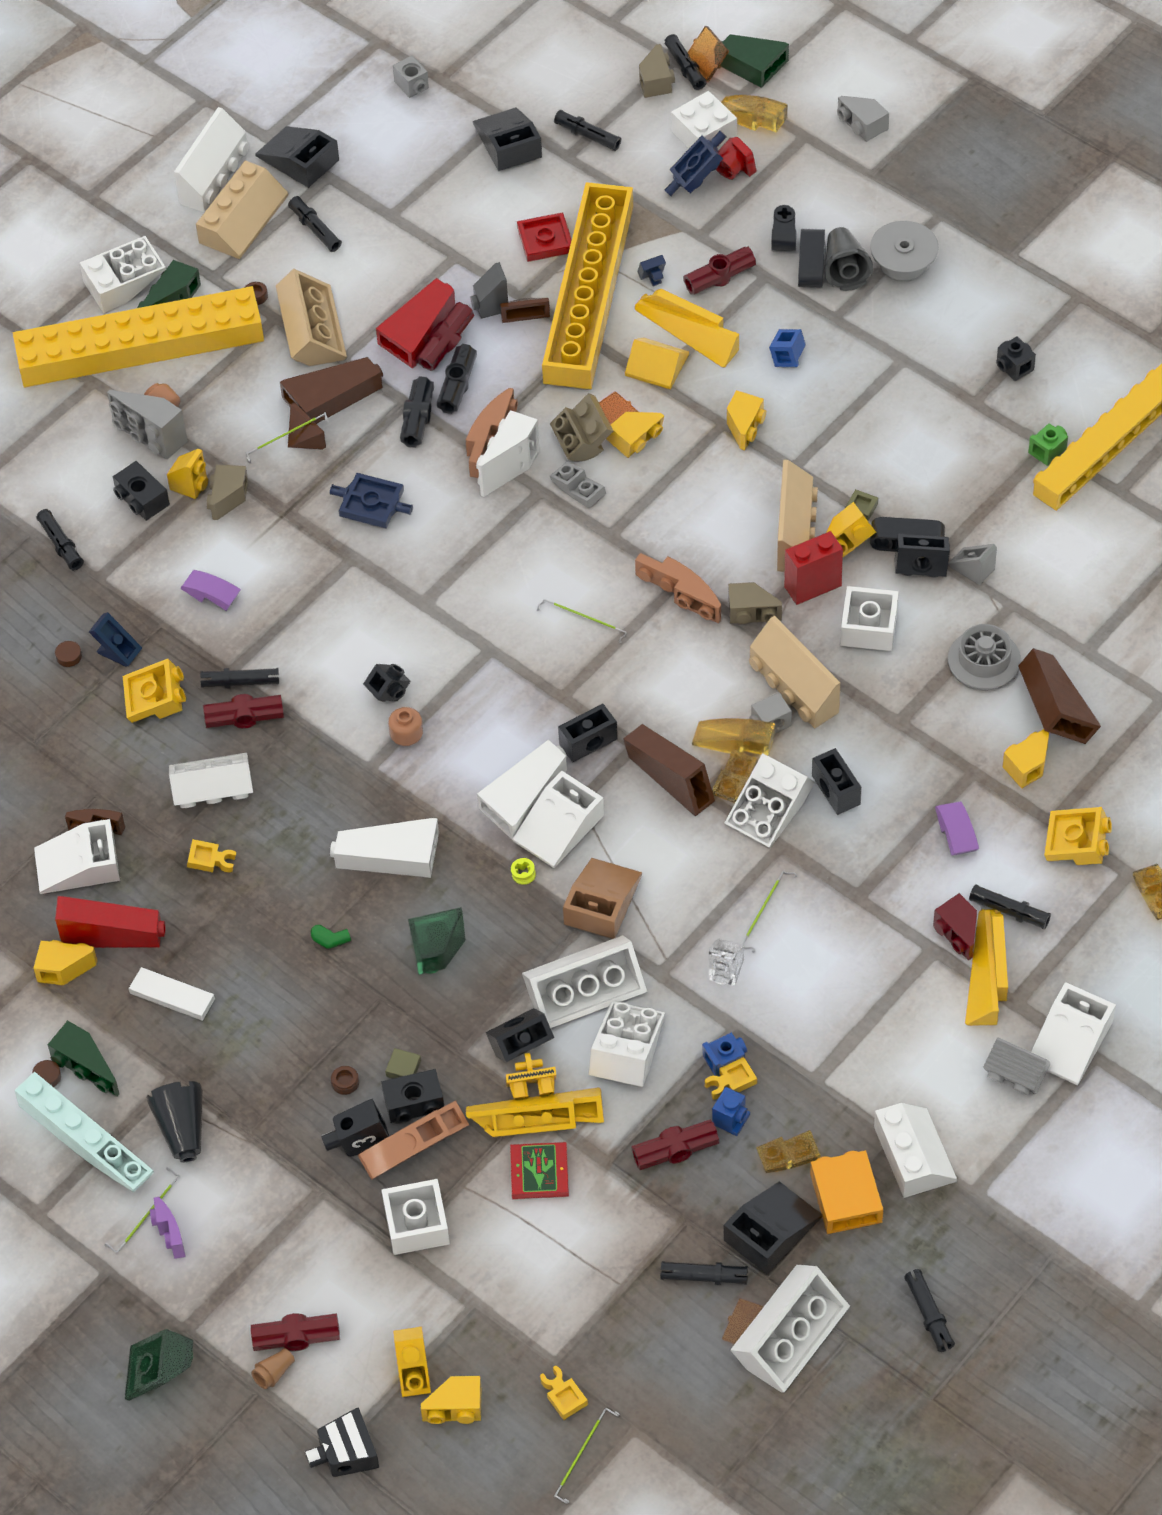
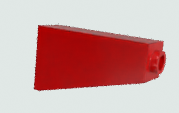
M438 278L434 279L376 328L377 344L413 369L418 364L416 356L430 339L429 334L440 321L446 318L455 305V292L452 286Z
M64 896L57 897L55 921L61 942L75 945L84 943L94 948H160V939L165 937L166 925L165 921L160 919L159 910Z

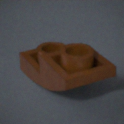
M82 809L67 812L65 815L68 831L84 823L110 819L114 834L122 836L125 829L122 812L105 809Z

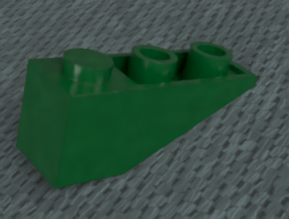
M173 260L161 274L157 283L151 286L149 294L144 301L139 303L137 308L192 298L201 286L198 268Z
M67 1020L47 1044L51 1056L50 1059L57 1063L59 1067L63 1068L65 1066L72 1070L79 1079L91 1081L101 1092H109L118 1097L120 1093L116 1079L90 1033Z

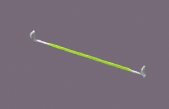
M324 412V414H322V415H320V416H318V417H316V418H313V419H311L310 421H308V422H306V423H304V424H302V425H300V426H298V427H296V428H294V429H292V430H290V431H288V432H286V433H284V434H282V435H280V436H278V437H276V438H274V439H272V440L266 442L265 444H263V445L257 447L256 449H254V450H252V451H250V452H246V454H247V457H246V458H247L248 462L251 463V460H250L249 455H248L249 453H251V452H253V451H255V450H257V449H260V448H262V447H264V446H266V445H268V444H270V443H272V442H274V441L280 439L281 437H283V436H285V435H287V434H289V433H291V432H293V431H295V430H297V429H299V428H301V427H303V426H305V425H307V424H309V423L315 421L316 419H318V418H320V417H322V416H324V415H325V420H326V422L329 423V420H328V418H327L326 412Z
M543 599V602H541L537 606V610H539V606L543 604L544 601H547L549 603L554 604L555 606H558L560 608H563L565 610H568L590 620L596 621L613 629L622 631L625 633V635L620 637L619 643H621V639L626 636V631H623L612 625H609L607 623H604L602 621H599L597 619H594L592 617H589L587 615H584L582 613H579L557 603H553L546 599Z
M782 871L741 944L742 948L753 949L752 952H756L753 947H743L745 940L751 933L783 873L794 874L795 876L793 877H798L796 873Z
M166 1167V1169L168 1171L171 1170L177 1177L162 1193V1195L160 1196L161 1199L164 1197V1195L168 1192V1190L172 1187L173 1183L179 1177V1175H177L170 1167ZM150 1210L146 1213V1215L142 1218V1220L138 1223V1225L134 1228V1230L130 1233V1235L126 1238L124 1243L117 1251H115L108 1243H105L104 1245L107 1248L110 1247L115 1253H118L120 1249L124 1246V1244L127 1243V1241L132 1237V1235L148 1217V1215L150 1214Z
M605 1408V1409H604V1411H603V1413L601 1414L599 1420H597V1422H596V1424L594 1425L592 1431L590 1432V1434H589V1436L587 1437L585 1443L583 1444V1446H582V1448L580 1449L578 1455L576 1456L574 1462L572 1463V1465H571V1467L569 1468L567 1474L565 1475L564 1479L562 1480V1482H561V1484H560V1487L558 1488V1490H557L556 1494L554 1495V1497H557L558 1499H560L561 1501H563V1502L566 1503V1504L569 1503V1501H568L567 1499H564V1500H563V1499H561L560 1497L557 1496L559 1490H560L561 1487L564 1485L566 1479L568 1478V1476H569V1474L571 1473L573 1467L575 1466L576 1462L578 1461V1459H579L580 1455L582 1454L584 1448L586 1447V1445H587V1443L589 1442L591 1436L593 1435L595 1429L597 1428L598 1424L600 1423V1420H601L602 1416L604 1415L605 1411L608 1410L609 1412H611V1413L614 1414L615 1416H619V1415H620L618 1412L615 1411V1413H614V1412H612L611 1410H609L608 1408Z

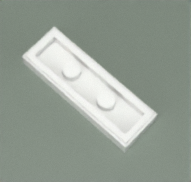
M142 967L129 987V992L132 995L202 1021L215 1000L212 993Z

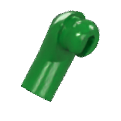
M315 925L311 928L312 940L327 949L351 942L348 929L333 933L322 925Z

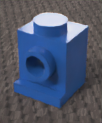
M801 329L778 330L769 347L775 367H798V359L806 346Z
M732 1032L713 1042L702 1044L703 1057L714 1076H720L719 1068L740 1058H745V1053L747 1052L742 1038L736 1039Z
M725 1087L712 1108V1122L714 1125L738 1136L750 1116L748 1108H745L746 1096Z

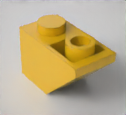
M736 390L727 407V425L739 448L746 450L749 442L755 440L757 426L763 424L767 411L764 410L763 398Z
M625 412L611 424L613 432L606 440L629 458L634 452L639 453L645 447L648 440L651 438L655 439L661 434L664 415L653 412Z
M196 449L177 458L167 473L170 490L196 499L200 492L206 489L208 477L202 450Z
M854 502L833 517L827 532L831 531L843 548V557L876 533Z
M1044 729L1031 733L1026 740L1009 746L1004 752L1002 767L1021 789L1043 776L1049 741V732Z
M58 940L41 941L33 968L37 982L56 985L69 983L97 965L95 949L84 943L75 945Z
M422 1326L394 1330V1343L402 1397L431 1393Z
M451 1376L421 1403L422 1421H428L431 1424H442L445 1421L470 1424L474 1421H481L482 1387L480 1376Z

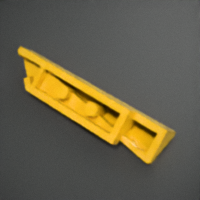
M658 289L652 295L644 294L635 304L637 312L721 367H726L739 351V334L723 328V317L666 290Z
M982 909L978 913L965 1024L969 1026L997 1025L998 1001H1007L1008 977L1004 918L1000 911L994 909Z
M600 1087L466 1107V1117L478 1123L492 1137L575 1129L576 1122L604 1123Z

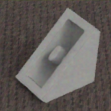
M995 544L964 547L948 564L955 571L981 585L995 570L997 547Z

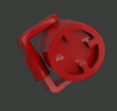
M729 138L718 150L723 160L716 171L723 177L733 180L742 170L749 177L757 172L753 152L740 138Z

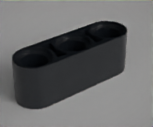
M801 229L798 287L822 288L825 229Z
M878 517L872 520L871 523L876 533L870 537V545L875 550L895 552L898 534L945 537V525L938 520Z

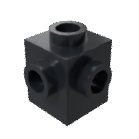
M1016 336L1009 341H1004L998 347L996 363L1001 371L1006 372L1014 381H1017L1034 371L1036 354L1032 351L1029 344L1024 343Z
M376 664L363 685L379 701L398 702L404 696L406 688L411 681L404 675V670L396 664Z

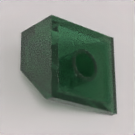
M462 908L408 919L411 947L418 975L424 973L432 974L445 969L466 940Z
M164 1329L131 1345L125 1399L130 1401L156 1389L191 1367L194 1340Z

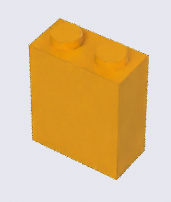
M866 1150L860 1152L849 1151L836 1157L824 1156L811 1162L810 1176L821 1214H823L822 1218L827 1234L882 1223L883 1207Z

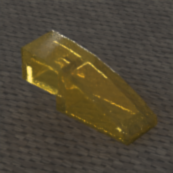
M752 95L725 96L721 102L737 117V124L754 131L760 126L777 132L787 119L788 104L773 99Z
M740 718L699 721L692 745L743 756L744 751L760 755L763 753L769 756L775 737V723Z

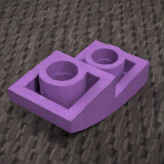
M193 570L180 588L201 603L207 598L225 611L228 610L241 590L224 579L198 570Z
M960 801L935 807L941 833H946L951 856L977 851L979 849L977 838L963 803Z
M154 1197L155 1208L150 1209L152 1226H158L160 1236L164 1235L166 1248H172L174 1259L186 1257L179 1227L172 1212L160 1197Z

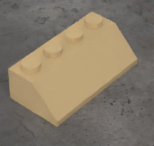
M245 160L196 223L199 243L240 259L288 197V192L266 168Z
M296 269L291 270L276 285L291 358L308 366L345 360L347 355L331 285Z
M783 460L777 548V571L785 572L786 549L815 538V527H811V522H816L817 507H812V502H817L818 487H813V476L789 460Z
M776 616L771 617L750 646L749 663L756 672L759 671L765 677L771 688H776L781 693L782 698L788 705H792L798 711L800 718L804 722H809L815 729L839 713L840 682Z

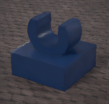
M663 255L640 262L637 272L641 280L649 277L652 286L662 283L661 279L664 278L662 272L666 265Z

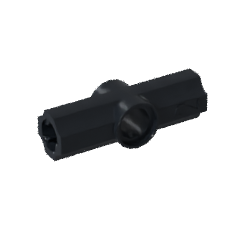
M461 344L456 346L451 363L445 369L446 377L437 400V408L441 409L443 413L452 414L458 411L463 394L468 390V380L477 357V350L473 349L470 345Z
M419 376L413 380L409 400H405L404 422L400 433V441L407 447L416 448L417 445L422 444L425 426L430 422L434 382L430 381L427 377Z

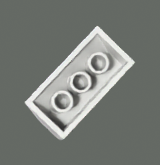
M217 108L174 171L179 204L204 213L215 200L220 189L225 187L228 177L237 169L238 162L242 156L247 154L249 149L246 131L223 108Z
M623 935L522 973L534 1008L545 1014L550 1028L609 1007L612 1001L622 1002L647 992L632 942Z
M796 1265L730 1351L746 1370L778 1391L785 1392L849 1309L850 1305L817 1266Z

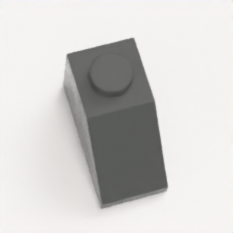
M500 262L495 263L473 285L474 295L470 296L473 310H478L481 319L501 314L500 304L508 302L507 279Z

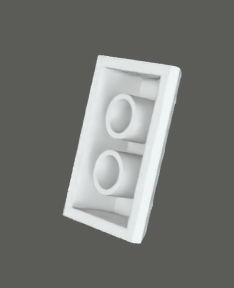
M247 753L169 765V778L174 806L180 805V808H189L196 806V802L200 801L214 804L221 802L224 797L232 796L234 800L247 798L249 793H253Z
M899 1103L875 1111L874 1128L903 1198L957 1182V1177L927 1108Z

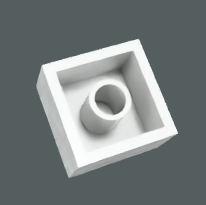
M709 91L671 112V132L688 148L701 135L707 140H711L719 130L727 138L717 148L722 147L729 138L737 137V117Z
M847 586L840 646L892 651L899 591Z
M438 1179L382 1189L393 1255L450 1244Z

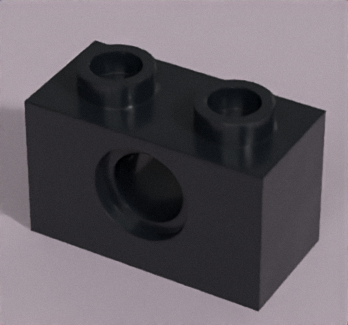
M137 461L112 476L115 486L113 491L117 498L121 501L124 499L135 515L139 514L146 521L170 505L167 489Z
M898 534L894 558L895 573L906 576L927 575L929 577H947L950 555L949 537Z
M602 703L558 726L559 745L570 760L575 762L617 740V721Z
M836 748L812 758V777L837 815L861 805L862 787Z
M535 1008L486 1032L495 1056L504 1062H508L554 1038L545 1014Z
M436 1069L381 1081L390 1123H404L412 1118L426 1116L444 1107L443 1094ZM411 1097H419L416 1100H409Z

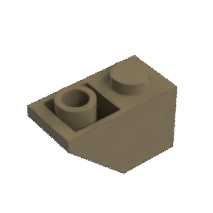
M656 44L639 64V82L644 98L672 93V83H675V75L673 69L668 67L670 66L669 56L667 52H663L661 44Z
M216 465L215 475L210 476V490H212V494L207 495V509L211 510L213 520L220 519L246 501L248 487L246 466Z
M754 582L728 584L730 624L767 623L773 616L782 621V601Z

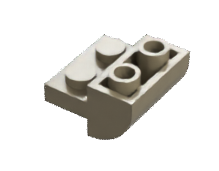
M590 393L573 409L565 407L550 423L567 459L576 462L589 460L604 451L601 443L613 432L596 396Z

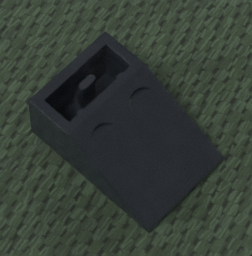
M517 107L473 121V125L498 171L542 158L541 137L533 122Z
M290 126L282 129L255 153V156L308 188L339 161L337 140L320 130Z
M779 1181L742 1205L724 1224V1241L764 1273L768 1274L823 1217V1214Z

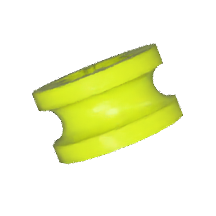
M520 858L512 863L511 873L516 883L525 885L535 879V866L530 859ZM525 868H528V873L523 872L522 874H519L518 870L523 871L525 870Z

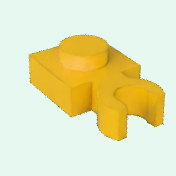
M192 839L187 867L213 872L214 866H218L222 871L229 873L233 871L234 864L227 863L225 860H235L236 852L233 850L219 852V844Z
M744 1057L719 1068L720 1076H709L705 1079L706 1088L710 1086L718 1087V1089L711 1092L713 1100L720 1097L725 1087L739 1093L757 1084V1077Z
M555 1365L553 1367L555 1379L549 1380L543 1373L540 1375L542 1386L551 1390L547 1393L548 1400L561 1418L565 1420L586 1407L588 1400L572 1378L566 1382L563 1381L562 1371Z

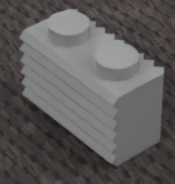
M997 1037L983 1068L989 1072L987 1077L1001 1084L1004 1080H1007L1014 1084V1090L1028 1095L1029 1091L1037 1094L1048 1071L1050 1062Z

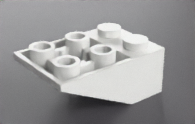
M146 236L80 262L83 282L103 313L128 303L166 270L165 265Z
M510 410L507 417L500 421L495 437L492 436L490 438L485 454L480 455L476 464V468L479 470L478 485H480L482 497L487 496L531 467L540 451L538 419Z
M762 753L729 813L725 824L771 848L802 807L815 782Z
M561 771L545 787L512 840L543 862L555 868L604 816V799L590 788Z
M110 819L81 824L34 848L40 894L120 881L115 840Z
M1065 982L1050 1009L1031 1053L1049 1060L1050 1066L1047 1072L1078 1085L1113 1023L1116 1004Z
M612 1001L591 1048L589 1075L643 1087L650 1070L665 1012Z

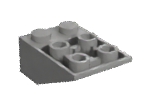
M115 390L107 392L114 426L121 431L124 430L129 433L135 441L142 442L148 446L154 454H160L168 460L188 442L182 410L165 398Z

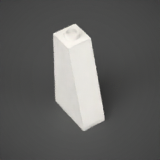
M547 740L477 793L478 809L506 835L513 839L545 787L561 771H567V755L560 746H555L550 740Z
M429 818L338 831L336 842L332 841L330 857L334 858L335 866L339 869L431 878L439 836L438 819Z

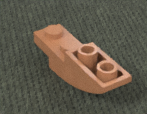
M513 388L503 391L482 410L467 435L466 452L467 456H470V477H479V470L476 468L480 455L485 454L490 438L492 436L495 437L500 421L507 417L510 410L517 411L518 400L514 399Z
M642 553L638 555L635 559L636 576L643 581L660 586L667 592H673L674 603L678 604L681 608L689 609L706 620H712L716 623L721 621V603L717 596L691 569L669 556L661 563Z
M455 1100L363 1151L358 1157L372 1180L466 1128L469 1123Z

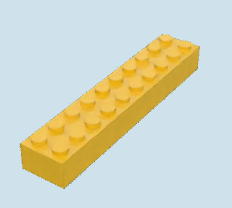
M585 183L543 358V384L592 390L633 211V187Z
M253 286L12 332L24 388L264 341L262 323Z

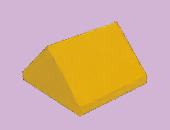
M647 338L634 339L625 376L671 390L689 356V351Z

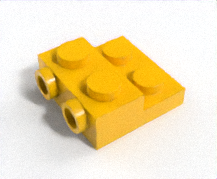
M165 659L123 676L126 716L131 723L154 714L161 719L183 710L182 703L186 701V695L180 687V682L184 680L181 668L175 666L169 659Z
M1102 807L1050 811L1044 853L1046 860L1073 859L1076 865L1102 864L1103 856L1109 854L1106 833H1111L1112 831L1110 817L1106 816Z

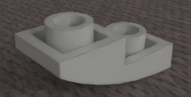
M568 461L550 475V479L560 489L588 508L606 494L603 485L587 478L584 469Z

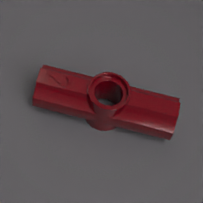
M749 246L740 248L728 255L717 254L710 258L709 264L684 275L683 281L690 294H697L713 285L722 287L730 282V277L755 266L756 259Z
M461 302L456 303L446 318L440 321L429 334L430 339L416 356L418 363L423 368L430 371L435 370L446 353L454 349L462 338L461 333L475 316L473 310L468 305Z
M239 694L234 696L229 702L203 705L206 728L234 724L237 728L246 729L254 726L256 721L284 718L281 695L253 698L248 694Z
M710 1119L683 1129L680 1126L669 1127L662 1131L659 1137L633 1145L632 1153L635 1163L640 1170L667 1161L676 1164L687 1160L693 1152L719 1144V1137L716 1127Z
M293 1313L284 1316L281 1321L252 1324L251 1338L253 1350L260 1351L284 1347L289 1351H300L309 1347V1344L340 1340L337 1313L313 1317Z

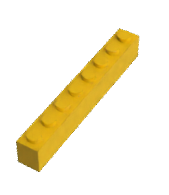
M1162 364L1155 370H1150L1140 384L1137 383L1131 388L1128 395L1118 399L1108 413H1103L1093 427H1088L1083 432L1082 437L1076 442H1071L1066 451L1060 457L1056 456L1047 469L1037 473L1033 480V495L1057 511L1162 414Z

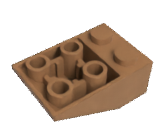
M591 858L572 885L563 906L564 925L611 939L616 938L641 879L642 872Z

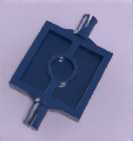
M720 130L711 140H707L701 135L669 169L673 173L674 180L664 189L665 192L672 197L680 186L684 187L690 194L700 187L703 180L711 171L716 170L723 160V157L718 153L717 147L727 136Z
M356 473L353 481L346 488L334 484L330 487V495L343 497V502L339 508V517L387 528L392 516L396 512L411 515L413 511L412 504L400 502L404 492V485Z

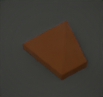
M522 298L500 304L502 323L550 317L549 298Z
M295 402L290 405L289 431L311 420ZM313 421L289 433L288 448L323 450L326 448L324 431Z

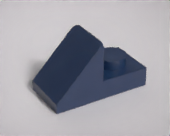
M108 612L103 613L89 631L101 644L97 653L125 667L131 664L142 649L136 640Z

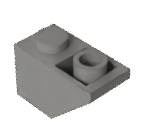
M850 96L838 97L837 114L839 118L845 121L852 128L853 132L861 136L866 142L889 129V112L875 99Z

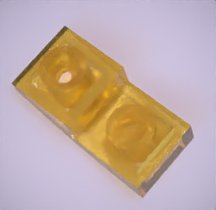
M732 750L725 769H721L713 787V795L735 803L755 768L758 759Z
M1154 864L1134 871L1133 877L1155 918L1160 920L1162 919V869L1158 864Z
M811 1130L785 1141L782 1137H779L756 1147L766 1173L802 1166L821 1157Z

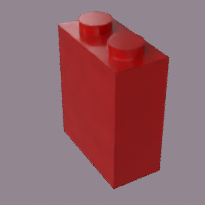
M831 531L785 550L784 587L796 605L842 586L843 548Z

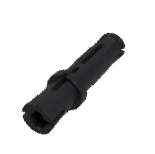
M676 34L667 36L664 44L681 67L682 75L688 78L695 90L704 88L706 79L699 71L698 63L691 59Z
M561 109L555 115L554 123L571 130V133L575 135L585 136L613 151L620 147L621 137L586 122L583 117H575Z
M299 196L293 197L289 201L288 207L299 217L302 225H307L329 251L335 252L338 250L342 241L318 218L317 212L313 208H309Z
M43 509L38 512L36 519L55 545L56 553L63 557L70 570L80 569L84 564V560L76 551L73 540L68 539L50 510Z
M224 668V671H200V678H212L211 680H201V688L224 686L227 689L230 686L278 685L279 677L268 676L279 675V668L230 671L229 668Z
M977 884L973 886L969 896L970 901L1013 916L1020 923L1025 921L1044 930L1051 918V913L1031 907L1029 902L1023 901L1021 903L980 887Z
M661 1262V1270H670L660 1273L661 1280L715 1282V1285H721V1283L747 1285L748 1276H741L747 1275L748 1266H723L721 1262H716V1265Z
M914 1269L913 1272L917 1281H914L911 1272H908L904 1279L908 1283L925 1320L923 1322L926 1331H930L938 1352L946 1351L942 1340H945L950 1350L954 1347L955 1342L945 1325L947 1320L944 1314L939 1312L922 1275V1271Z

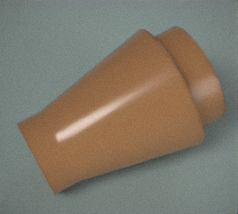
M283 1348L280 1352L256 1363L255 1369L251 1371L254 1381L263 1389L274 1387L289 1366L295 1362L294 1356L289 1350Z

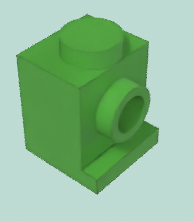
M1048 423L1036 435L1030 436L1028 453L1048 466L1056 456H1059L1067 449L1068 436L1066 430L1062 426L1057 425L1054 427Z

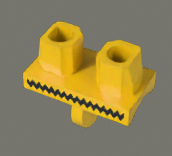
M524 1053V1062L515 1063L516 1071H527L506 1074V1086L510 1087L513 1099L528 1098L527 1084L531 1083L538 1084L539 1096L554 1094V1080H556L557 1076L556 1068L550 1067L533 1070V1068L543 1067L542 1059L531 1060L530 1053Z

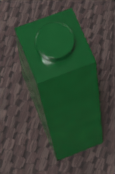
M730 34L724 41H720L715 49L716 64L762 88L789 61V44L781 41Z

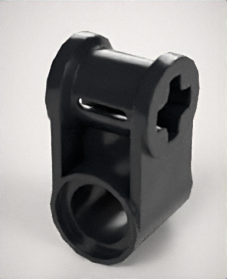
M780 205L774 210L771 250L796 251L795 210L789 205Z

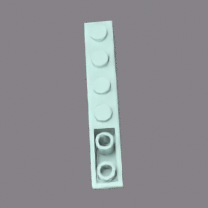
M36 1072L32 1073L15 1089L19 1107L75 1153L121 1185L135 1192L154 1173L149 1166Z

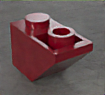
M958 893L934 910L933 926L939 935L945 936L951 942L953 949L958 954H962L968 961L973 958L977 910Z

